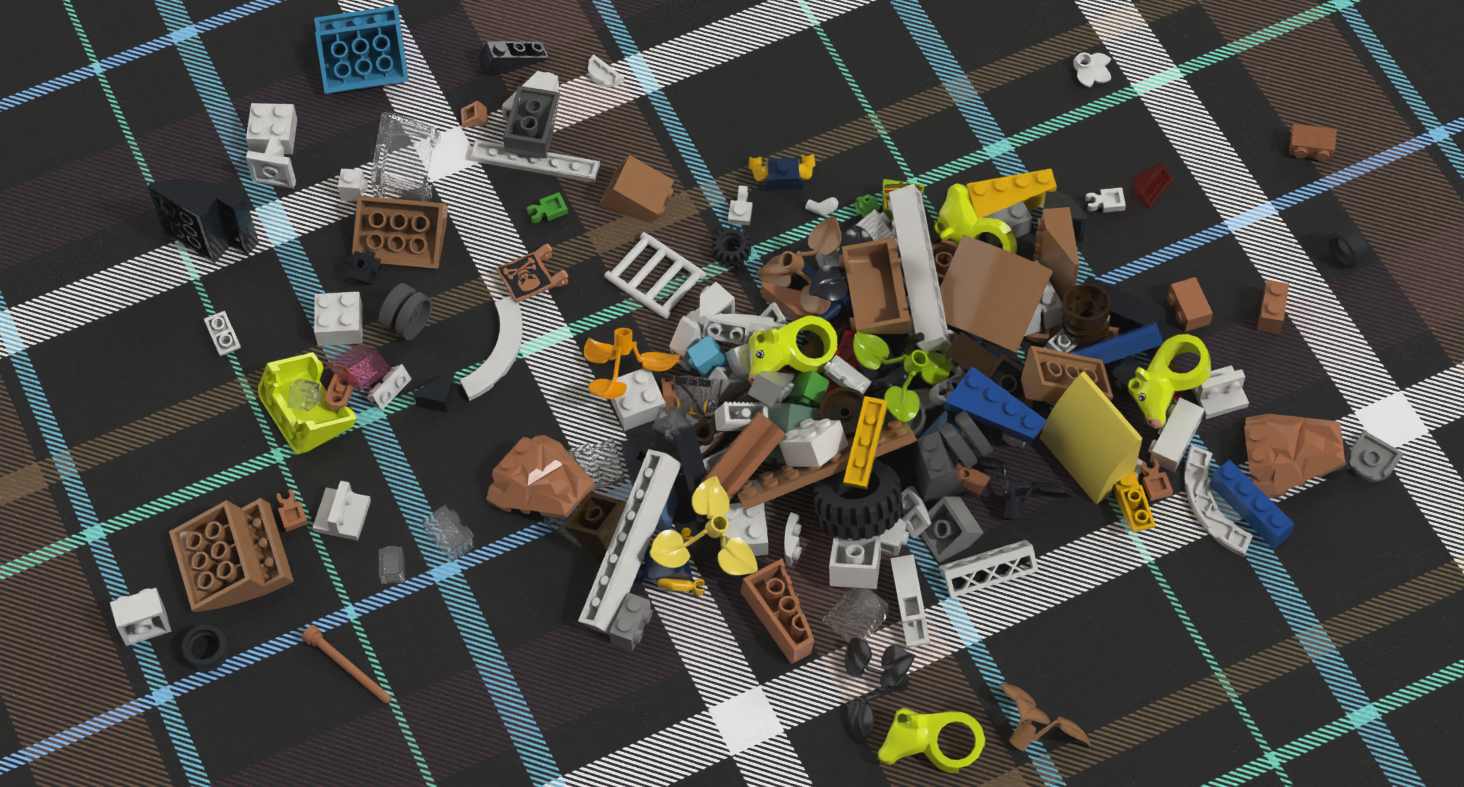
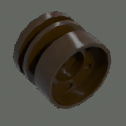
M1093 284L1076 285L1066 292L1062 306L1064 334L1070 340L1080 344H1092L1102 340L1107 335L1110 326V299L1103 288Z

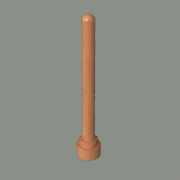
M311 625L304 631L301 637L308 645L318 646L382 702L389 703L391 701V696L323 639L320 629L315 625Z

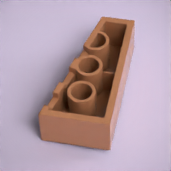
M783 559L743 578L741 594L790 663L793 664L810 655L814 638L805 615L799 606L797 595L795 596L792 582L786 573Z

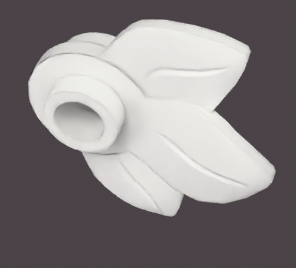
M1080 53L1073 62L1074 68L1078 71L1077 78L1079 82L1086 87H1091L1094 81L1096 83L1109 82L1111 75L1105 66L1110 62L1111 58L1102 53H1095L1093 55Z

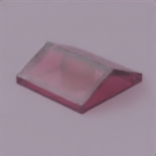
M357 345L328 363L327 366L358 391H362L381 379L391 369L377 349Z

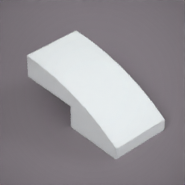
M909 486L901 493L903 502L902 514L904 515L901 520L907 522L906 528L913 538H916L931 525V521L914 486Z

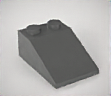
M518 86L503 135L505 152L547 159L552 142L560 92Z

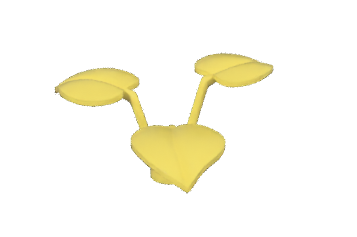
M713 476L700 484L692 496L694 511L699 515H707V519H709L705 529L685 543H683V538L678 532L665 530L656 536L650 550L651 558L659 565L667 568H678L683 566L690 558V554L685 547L708 534L712 538L721 537V546L724 549L718 553L717 558L719 566L724 572L740 576L753 574L758 571L755 556L744 540L732 537L725 543V537L727 536L725 531L729 527V521L724 515L729 510L730 501L717 476Z

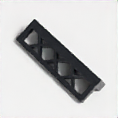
M691 424L670 431L678 462L681 463L680 469L692 515L697 523L704 521L703 516L706 515H699L694 511L692 496L698 486L702 484L701 480L706 475V470L695 428Z

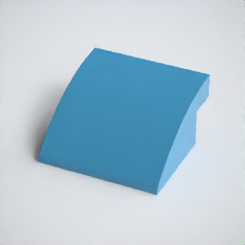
M397 5L314 18L325 94L409 82Z

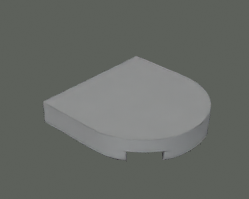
M1363 430L1351 448L1349 466L1352 472L1360 479L1378 482L1386 479L1392 473L1404 453Z

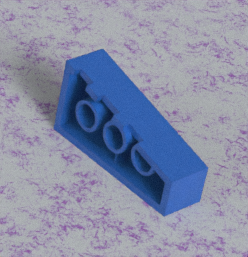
M971 367L945 401L943 409L954 411L958 414L965 410L971 419L983 423L984 426L989 428L992 427L1000 430L1004 434L1028 444L1033 442L1047 421L974 367Z

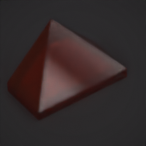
M1159 163L1134 178L1136 192L1146 207L1151 208L1174 178L1165 165Z

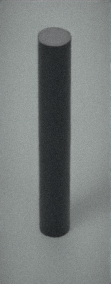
M919 332L887 346L894 353L923 341L925 336L922 332Z

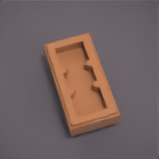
M955 460L966 492L979 498L988 484L990 476L973 468L967 469L963 463Z

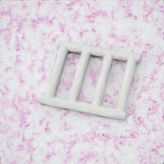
M643 232L640 236L641 240L611 272L607 271L604 278L658 315L668 319L672 308L699 279L703 280L706 277V273L652 236ZM647 245L657 250L654 256L629 283L619 278L621 273ZM665 256L675 262L646 295L636 289ZM682 267L692 273L663 306L653 301Z

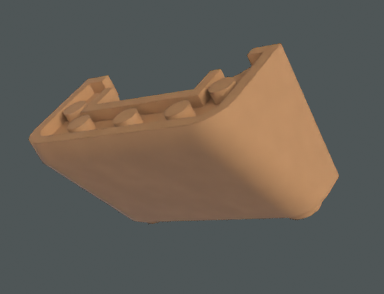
M895 237L843 246V255H839L841 268H846L854 314V317H850L852 331L856 330L862 334L912 333Z

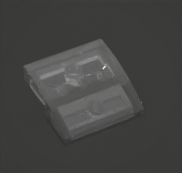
M612 438L593 446L586 443L567 451L594 481L596 486L592 490L626 481L616 444Z

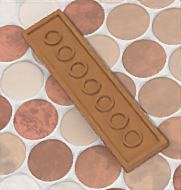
M894 420L888 423V426L882 428L875 457L917 441L914 432L906 422L902 423L900 420ZM854 437L847 439L849 445L820 467H793L785 464L780 470L775 472L768 471L761 474L760 478L752 481L747 480L736 493L744 510H747L846 470Z

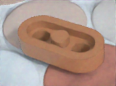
M341 370L334 374L325 394V404L330 410L339 411L340 408L347 406L355 388V376L352 372Z

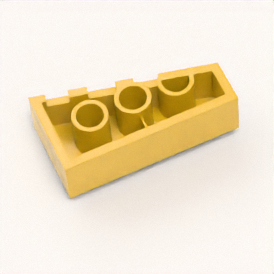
M1052 169L968 183L967 188L969 201L978 218H984V216L1022 201L1029 211L1043 206L1046 191H1056L1057 185Z

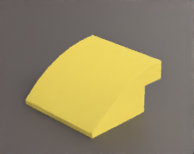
M1082 372L1058 400L1048 416L1040 436L1043 443L1095 504L1100 503L1111 495L1113 484L1135 471L1142 437L1085 372Z

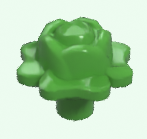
M868 194L864 197H858L857 202L854 203L856 214L862 215L864 218L874 209L876 211L880 209V206L877 204V198H871Z

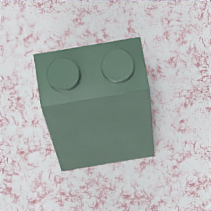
M776 403L773 407L767 405L768 419L785 434L798 428L800 423L806 419H820V409L790 403ZM779 443L765 458L764 463H774V459H776V463L786 464Z

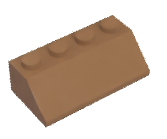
M1035 346L1029 348L1021 376L1026 399L1056 404L1082 372L1089 376L1109 401L1113 398L1103 360Z

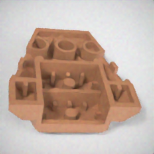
M1276 414L1246 417L1244 429L1252 482L1269 499L1281 497L1286 494V490L1296 485L1301 487L1306 484L1305 481L1315 476L1320 478L1346 465L1341 424L1339 421Z
M545 435L535 436L533 439L523 437L494 468L492 473L494 482L489 487L486 500L489 504L503 511L510 512L511 508L521 509L522 513L529 514L531 510L539 511L542 516L568 518L596 485L560 442Z

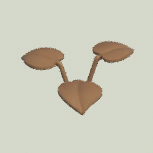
M836 217L826 218L810 233L808 245L814 251H797L796 254L785 251L781 255L772 258L764 267L756 271L758 278L762 282L788 288L792 283L791 275L797 273L810 284L812 279L801 271L804 268L802 256L816 255L818 252L828 256L838 249L841 243V231ZM810 285L805 286L800 294L801 306L810 313L824 314L832 301L809 295Z
M1003 682L999 684L1005 694L1016 701L1020 715V721L1016 726L1017 729L1009 739L1010 743L1016 748L1025 751L1032 740L1036 742L1040 736L1053 727H1060L1065 733L1087 743L1088 747L1091 746L1088 737L1078 725L1063 717H1058L1057 720L1049 724V717L1035 707V701L1027 692ZM1032 721H1037L1049 725L1035 734L1036 728L1031 723Z

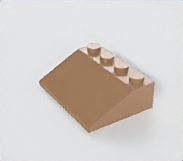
M358 196L352 255H354L355 251L362 253L363 249L375 252L376 258L382 259L380 264L438 269L446 230L448 205L444 203Z
M1070 207L1043 209L1042 218H1038L1039 230L1036 231L1037 242H1035V253L1033 254V261L1038 260L1040 265L1053 271L1049 281L1062 304L1066 292L1076 286L1079 270V259Z

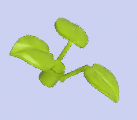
M857 332L854 336L853 348L855 356L865 368L877 370L881 363L888 365L904 361V369L909 373V376L902 389L893 386L884 395V400L888 401L887 410L902 423L911 421L916 416L920 407L918 395L914 391L907 390V386L918 372H921V377L925 382L937 385L948 378L953 364L946 360L949 356L933 351L915 350L909 356L904 354L902 357L885 360L889 356V349L885 341L875 335L862 334L860 332Z

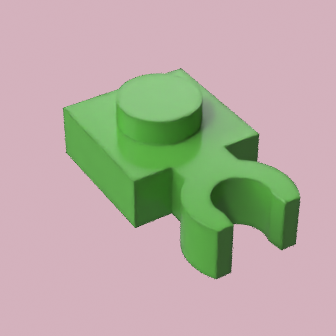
M560 192L540 199L539 206L530 205L527 207L528 215L537 213L531 216L532 223L540 222L542 217L545 216L550 221L568 214V209Z

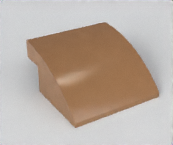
M963 235L940 286L947 326L953 327L960 332L963 331L972 338L1017 353L1053 271L1014 253Z
M261 498L243 508L226 500L169 531L193 612L235 605L266 595L294 582L270 503Z

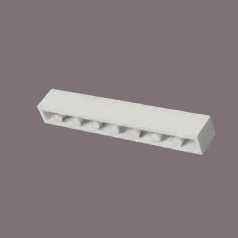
M914 184L889 192L890 201L888 206L894 217L892 226L897 233V239L895 240L897 249L901 254L899 263L901 269L904 270L902 280L908 292L906 302L912 313L910 315V322L915 329V334L922 332L925 336L923 341L915 345L923 351H936L951 345L922 194Z
M648 449L578 620L595 631L610 635L609 632L628 592H630L680 469L681 463L666 453Z

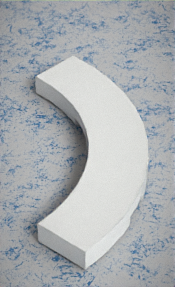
M512 296L495 302L500 318V332L492 354L476 371L460 379V383L469 401L490 390L494 386L493 384L506 375L517 357L522 341L523 324L519 302L515 303Z
M1191 445L1184 472L1185 491L1190 507L1199 523L1213 539L1233 553L1244 557L1253 535L1242 530L1229 519H1226L1219 511V507L1208 485V468L1213 453Z

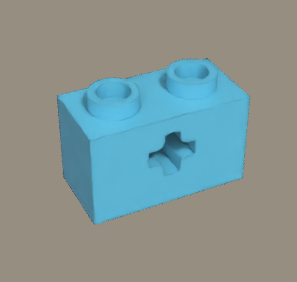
M707 336L687 350L691 357L688 359L690 365L695 371L698 370L703 378L705 376L709 377L716 367L730 366L725 355L726 351L710 336Z

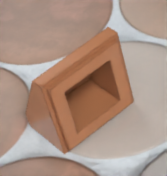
M479 101L461 108L462 127L487 125V108Z

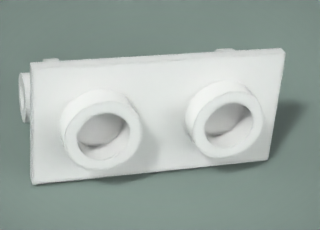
M837 355L824 367V374L841 387H850L864 394L871 384L869 379Z
M401 364L400 366L392 367L383 377V383H378L368 392L367 399L372 403L376 402L380 410H383L410 382L411 378L404 366Z

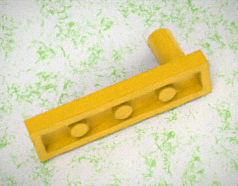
M864 397L843 481L846 486L867 490L888 406L887 400Z

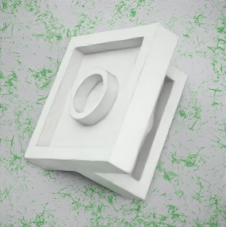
M270 137L265 153L247 152L246 161L253 182L294 188L296 179L289 157H284V147L281 146L279 137Z
M1232 365L1210 371V377L1203 384L1192 389L1200 407L1205 408V419L1246 408L1249 404L1242 389L1245 375L1242 369L1234 371Z
M340 481L337 490L326 488L313 525V531L358 541L371 502L370 496L355 494L352 492L349 482Z

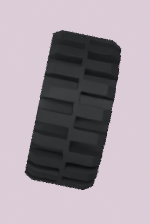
M874 459L867 490L844 485L843 481L846 470L814 482L812 493L816 520L824 531L834 537L839 536L843 540L849 538L853 541H860L861 538H866V540L872 539L873 536H880L885 533V530L893 528L903 512L898 475L887 464L882 465L878 460Z

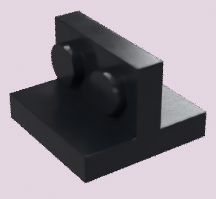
M888 348L889 356L885 360L894 359L890 348ZM904 362L888 365L881 363L877 370L867 369L861 364L855 367L859 373L871 381L866 390L868 396L882 400L889 388L897 386L902 389L905 383L904 379L909 376L904 369Z

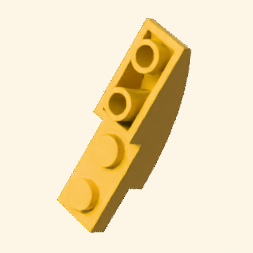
M1135 471L1113 484L1114 495L1132 532L1155 528L1156 524L1142 485L1138 483Z

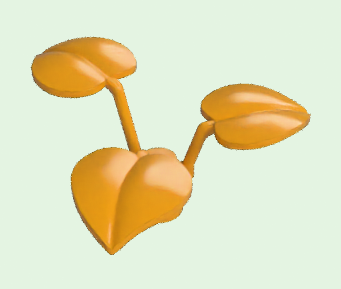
M618 328L614 331V346L588 338L584 346V357L586 360L593 363H605L608 360L616 359L612 381L608 379L594 380L589 384L588 390L592 395L607 399L623 396L627 391V385L622 382H616L620 356L629 354L632 349L637 361L642 362V367L651 371H666L672 368L681 359V354L646 352L640 356L637 342H632V330L628 328Z

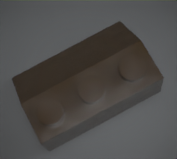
M1002 353L986 377L1022 403L1026 399L1021 382L1024 368ZM973 420L979 426L995 431L997 433L1002 432L995 428H989L987 426H984L983 423Z

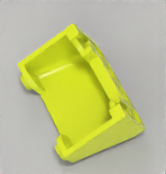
M314 352L267 363L258 386V394L262 403L296 454L306 453L351 429L357 419L355 413L347 406L340 408L339 411L330 410L326 406L325 394L327 391L320 382L323 365Z

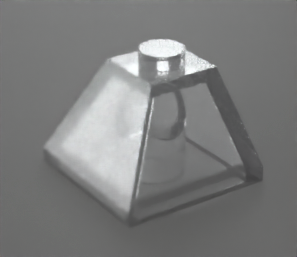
M851 587L822 618V621L847 641H850L851 638H861L866 641L888 617L889 604L871 590Z

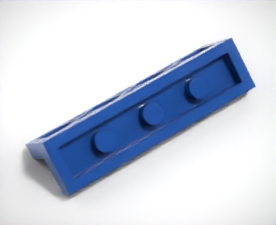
M1154 322L1072 350L1070 353L1101 359L1106 364L1162 345L1163 340L1158 326Z

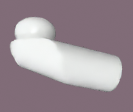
M834 197L820 203L809 199L805 209L818 215L826 216L835 211L839 203Z

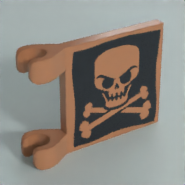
M549 244L543 245L531 254L496 268L497 273L515 303L553 287L564 286L568 283V274L565 270L559 271L551 277L541 261L552 257V248Z

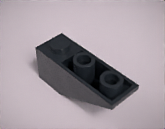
M487 41L478 56L484 74H504L548 60L549 58L542 42Z

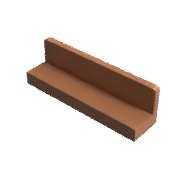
M758 412L702 478L701 483L713 476H717L730 501L786 434L761 412Z

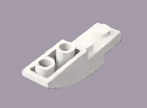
M706 315L702 337L710 336L714 340L745 345L754 332L768 331L773 328L778 330L786 326V324L776 323L774 318L756 315Z
M914 555L890 558L907 648L930 644Z

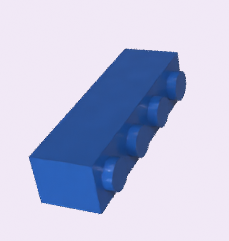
M1231 460L1213 472L1209 485L1273 549L1291 535L1294 523Z

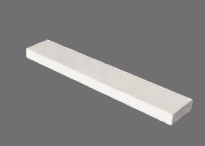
M476 139L470 155V161L592 183L596 182L600 168V161L548 152L547 159L505 152L504 144Z

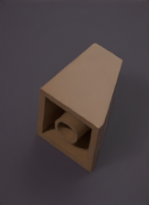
M629 155L615 170L599 206L651 223L656 217L660 218L666 208L663 204L665 200H669L673 193L671 187L674 180Z

